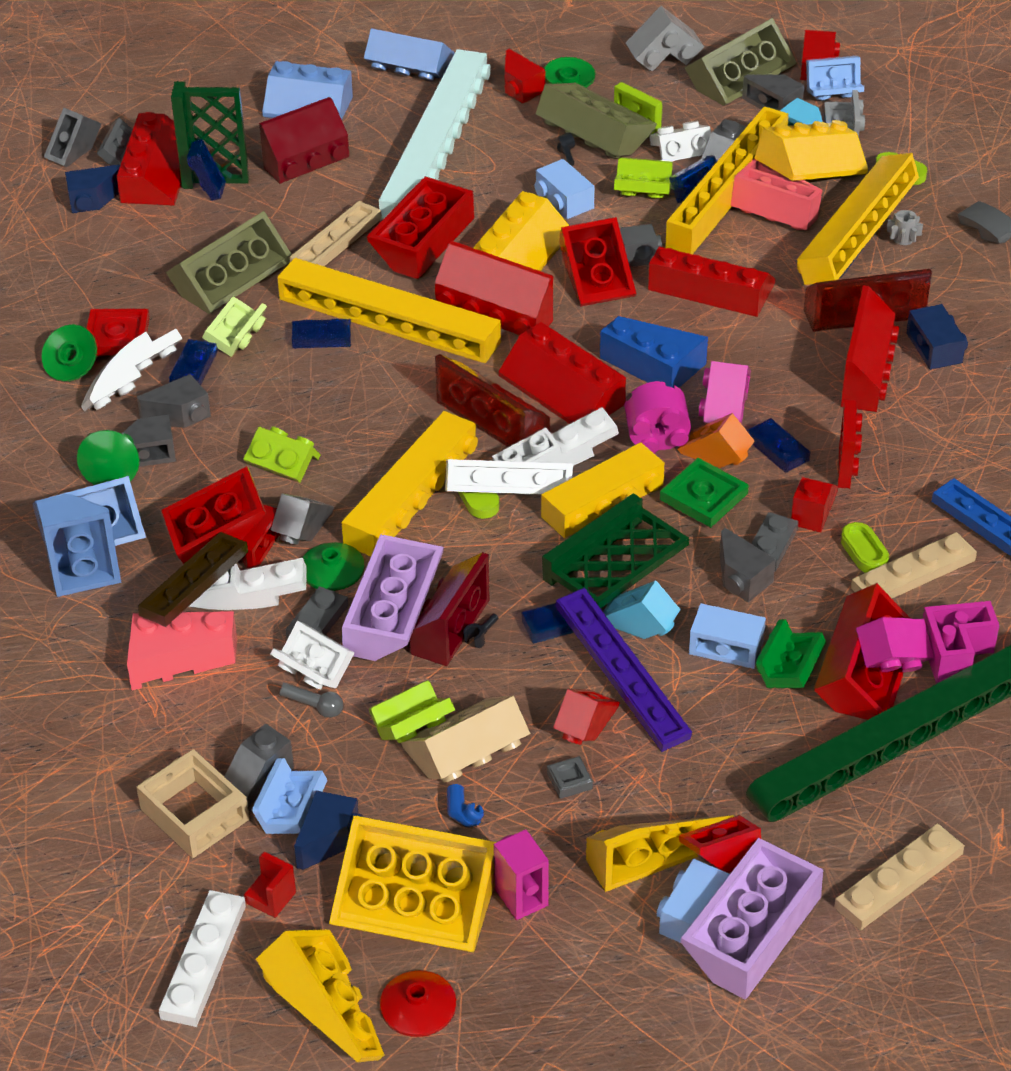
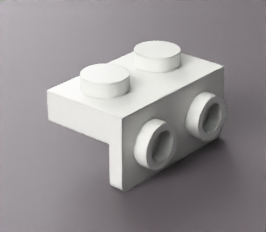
M698 121L683 123V128L674 130L673 126L657 128L658 133L650 134L649 136L651 145L659 146L661 160L676 161L703 155L711 135L710 126L699 125Z
M297 621L283 649L273 648L270 655L280 660L278 663L279 667L293 674H296L297 671L305 675L304 682L321 690L323 685L337 688L355 652L307 624Z

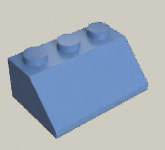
M371 28L364 59L371 64V68L386 71L387 67L395 69V73L410 76L411 72L419 74L421 79L434 81V77L442 79L455 52L442 42Z
M276 61L267 79L262 112L263 117L274 118L331 97L342 120L353 98L351 71L342 70L337 67L326 68L312 64L302 65L288 61Z
M129 476L60 494H72L108 508L115 546L146 538ZM34 501L32 505L44 541L37 503Z
M64 494L36 501L57 597L121 583L108 508L72 494Z

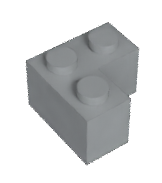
M662 6L626 42L634 58L651 71L670 53L687 65L704 48L694 30Z

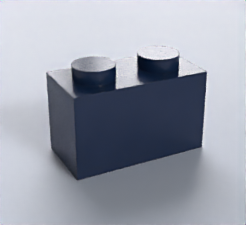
M942 304L909 310L906 334L930 370L963 363L964 352L968 347L966 335L961 333L955 324L954 317L949 315Z

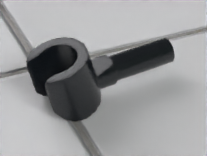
M566 133L558 136L557 150L563 152L567 162L573 166L575 163L570 149L575 147V140L571 133Z
M492 614L482 625L475 623L467 625L463 630L465 642L467 643L472 637H475V647L482 648L485 644L484 635L499 619L498 616Z

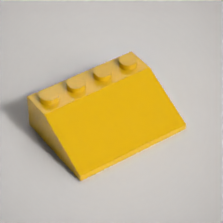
M353 816L329 924L474 953L495 885L494 843L496 842Z

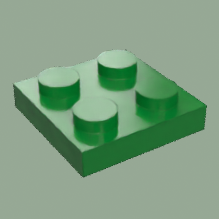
M697 458L660 491V500L711 528L748 494L749 484Z

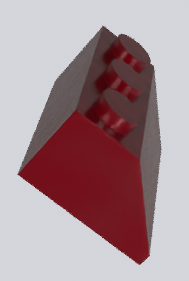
M331 97L259 123L263 168L279 184L350 157L348 133Z
M482 552L454 565L448 575L440 579L436 593L432 599L428 598L424 603L422 614L410 637L411 655L446 667L448 666L464 641V628L477 621L490 600L489 554Z

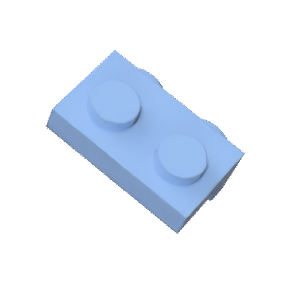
M859 56L806 60L807 92L815 96V99H830L831 95L841 94V97H852V90L864 92V86L860 84Z
M285 758L276 759L253 806V813L266 834H299L315 792L323 791L328 781L323 771H291Z

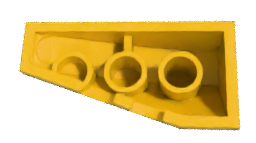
M734 815L619 825L608 830H601L586 838V861L604 891L607 892L699 857L679 842V835L732 818Z
M330 930L284 931L256 958L266 982L356 1062L380 1060L384 1056L370 1017L361 1012L358 1002L363 998L360 989L355 986L352 987L347 976L352 970L349 960Z

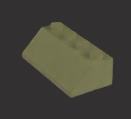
M771 18L686 66L685 70L698 92L725 106L742 96L744 76L778 75L797 64L774 19Z
M578 83L545 84L536 111V115L544 118L546 124L565 129L564 133H571L573 137H581L585 140L584 143L595 148L600 147L605 150L606 155L613 158L632 155L655 130L657 123Z
M265 211L177 264L168 270L166 274L181 297L210 314L230 301L233 296H238L288 264L292 254Z

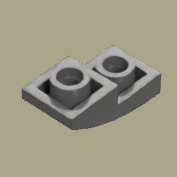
M978 201L958 214L960 224L978 229L981 239L1000 244L1008 241L1011 237V218L993 206Z

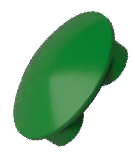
M100 430L89 433L77 451L79 470L84 478L93 485L129 476L131 482L139 469L140 460L137 448L132 437L125 433L121 434L112 430Z

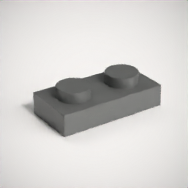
M118 117L109 128L97 154L110 165H121L133 129Z
M768 512L751 544L776 559V571L798 530L799 521Z
M319 586L286 628L287 639L297 621L307 624L326 636L347 609L348 597Z

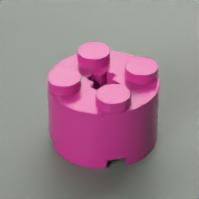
M655 381L643 384L632 391V397L629 401L626 399L624 408L629 436L635 445L641 442L655 454L658 450L683 446L688 442L691 424L685 395L679 387L674 385V388L666 386L665 382Z

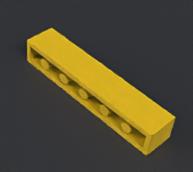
M443 411L341 522L343 543L371 557L380 534L395 537L401 529H405L409 525L411 518L418 510H422L425 507L428 499L435 491H439L446 480V459L464 460L468 454H472L475 451L478 443L476 424Z

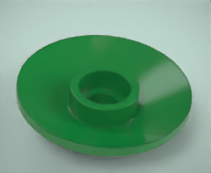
M575 57L554 59L544 68L545 80L549 84L578 83L587 88L594 82L596 75L595 69L590 63Z
M75 324L65 325L56 329L47 338L42 349V364L47 374L61 382H71L83 377L91 369L96 359L97 344L94 336L86 328ZM76 353L75 357L71 360L72 355Z
M344 543L320 544L310 549L302 557L307 566L306 583L316 589L320 586L331 591L342 590L355 584L364 573L363 556L357 549Z

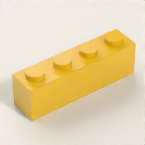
M640 442L541 494V518L565 539L581 530L634 493L641 498L664 485L665 462Z

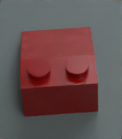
M617 217L561 227L559 244L565 268L580 307L637 295Z
M247 466L161 510L176 555L183 564L220 532L242 540L266 515Z

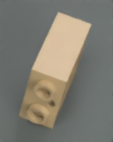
M194 749L184 756L176 758L170 765L155 775L146 778L137 786L140 809L191 858H195L250 820L247 797ZM196 781L217 803L184 825L162 803Z

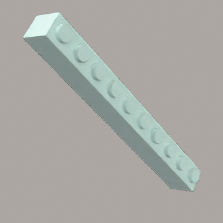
M456 50L379 199V209L382 215L380 222L425 176L436 180L439 179V172L441 169L444 170L448 154L453 152L455 140L461 136L463 124L468 122L469 111L475 108L476 97L478 94L481 95L484 81L490 77L491 66L487 64V53Z

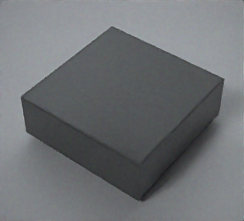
M580 756L547 766V775L560 799L593 789V781Z

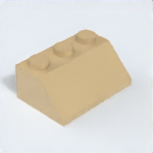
M514 696L490 697L446 718V721L440 725L418 732L417 736L402 742L401 745L428 779H442L445 783L463 774L461 769L470 764L473 767H478L492 760L490 754L500 749L502 752H507L520 746V739L529 735L530 732Z

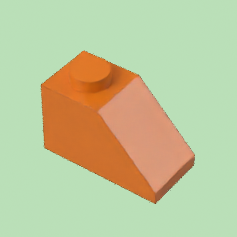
M731 413L692 430L688 435V442L683 446H679L677 450L685 456L693 459L700 458L715 467L722 468L729 464L735 466L743 462L749 455L747 451L754 443V439L735 415Z

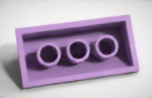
M380 534L342 626L343 646L355 652L353 657L376 661L408 645L444 552V547Z
M758 838L681 937V944L714 984L746 1000L821 898L823 869Z

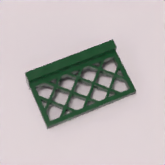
M174 82L171 103L182 189H193L194 183L249 184L240 87H186L185 82ZM191 97H202L207 103L200 109L192 103ZM221 97H234L235 103L228 109L218 100ZM212 106L223 113L217 120L205 113ZM200 117L210 124L204 132L194 125V122ZM226 118L231 119L237 124V127L231 132L221 125ZM214 129L225 136L219 143L208 136ZM202 140L213 147L207 154L197 148V145ZM230 140L239 147L235 154L230 153L223 147ZM217 152L228 159L222 165L211 159ZM207 163L216 171L212 174H200V167ZM234 163L242 170V174H231L226 168Z
M633 493L542 556L543 580L551 586L558 582L571 592L585 588L601 609L689 545V537L644 509L643 499ZM642 520L652 526V529L634 528L641 524ZM670 538L675 541L671 545H657V539ZM618 539H630V545L611 544ZM634 539H653V545H634ZM630 554V561H611V555ZM634 554H653V558L649 561H634ZM595 555H607V561L588 560ZM631 570V573L626 577H611V571ZM573 571H584V577L570 578L567 575ZM588 571H608V577H588ZM588 587H608V590L600 596H596L588 590Z

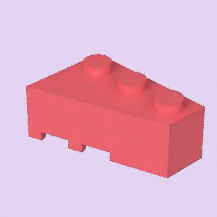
M753 159L734 178L730 206L739 208L744 213H754L765 217L769 221H779L790 225L794 229L807 231L818 219L822 189L805 180L792 181L758 160Z
M234 611L182 612L167 627L139 616V613H133L127 657L131 690L142 688L141 683L162 678L163 682L173 680V675L193 670L194 674L234 664L236 662L237 648Z

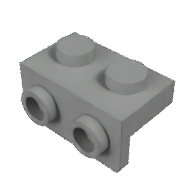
M852 90L851 102H824V123H831L832 120L843 121L848 124L847 127L857 132L859 138V131H864L865 115H863V100H859L858 90Z

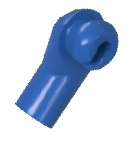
M452 784L448 786L447 812L449 817L465 827L479 825L484 816L483 808L480 805L474 808L475 803L465 804L464 787L462 785Z

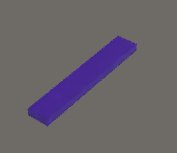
M582 588L557 599L555 607L660 751L663 752L691 739V729L588 591Z

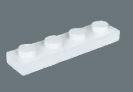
M446 459L445 491L543 494L572 479L573 464Z
M209 890L160 1006L159 1015L161 1020L197 1027L245 910V897Z

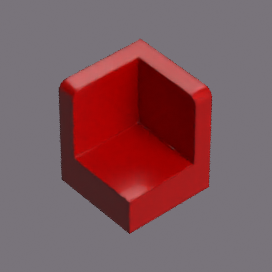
M263 852L259 856L261 874L244 893L245 903L276 918L296 894L293 865L267 852Z

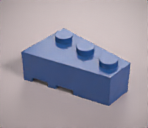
M621 316L615 318L600 331V359L647 383L660 381L665 382L668 387L674 388V385L681 387L707 363V336Z

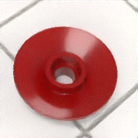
M409 971L398 975L386 985L380 998V1010L384 1021L394 1031L405 1036L424 1037L439 1032L449 1024L456 1011V995L450 983L442 976L430 971ZM415 995H422V997H420V998H415V997H413V996H415Z

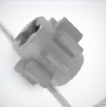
M901 210L894 213L893 219H888L887 232H890V239H893L899 245H909L916 242V237L922 236L923 224L919 223L920 217L910 210Z

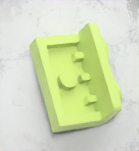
M233 296L206 329L202 338L232 357L238 348L244 350L253 337L250 334L252 330L257 333L263 326L266 318L262 315L267 306L262 303L255 311Z

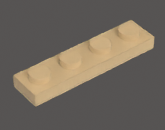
M358 201L290 256V262L294 258H298L317 265L326 266L382 219L381 210Z
M956 532L853 578L851 589L857 592L878 583L891 598H895L974 562L977 551Z
M937 823L835 899L834 908L861 931L963 854L964 844Z

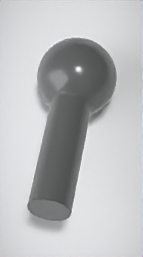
M283 683L279 694L280 696L315 707L320 715L328 718L338 716L344 708L341 696L335 692H326L319 695Z

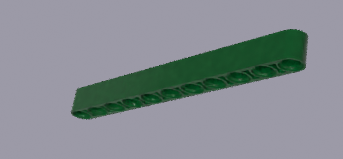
M1011 645L758 777L748 787L746 797L768 821H779L1011 697Z

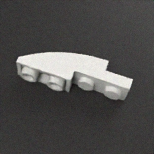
M174 329L153 342L147 332H145L122 348L92 382L81 405L84 412L93 406L97 411L112 401L110 397L114 394L119 393L121 397L135 389L134 382L141 377V371L153 364V358L160 356L161 359H164L177 350L175 345L183 339L178 330Z
M601 407L552 434L547 428H544L493 455L492 458L493 461L570 463L574 466L593 457V447L619 434L617 425Z
M303 558L241 571L236 563L189 607L214 610H240L279 605L280 595L306 590L307 566Z

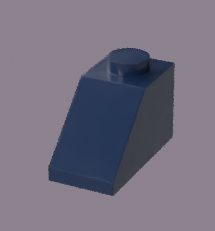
M120 164L65 172L72 213L100 210L119 194L117 174Z
M322 791L315 792L294 845L297 869H307L346 850L353 816L363 817V814H359L358 798Z

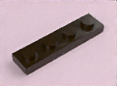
M223 532L217 534L138 605L139 616L167 627L248 553L247 542Z

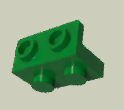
M779 619L756 661L757 670L761 674L766 687L804 688L827 643L823 633H792L787 620Z

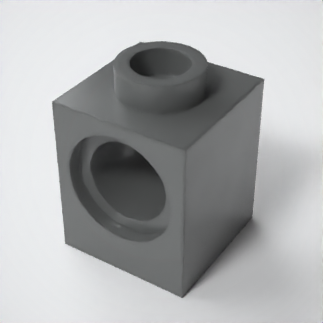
M652 224L620 228L629 266L649 265L658 247H662L661 237L655 234Z

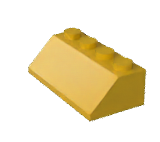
M832 120L831 123L814 121L813 124H804L797 122L791 126L776 124L775 127H764L754 158L792 181L867 174L868 166L857 132L847 127L848 124L840 120Z
M522 191L473 248L541 271L560 248L561 227L569 226V224L547 198Z

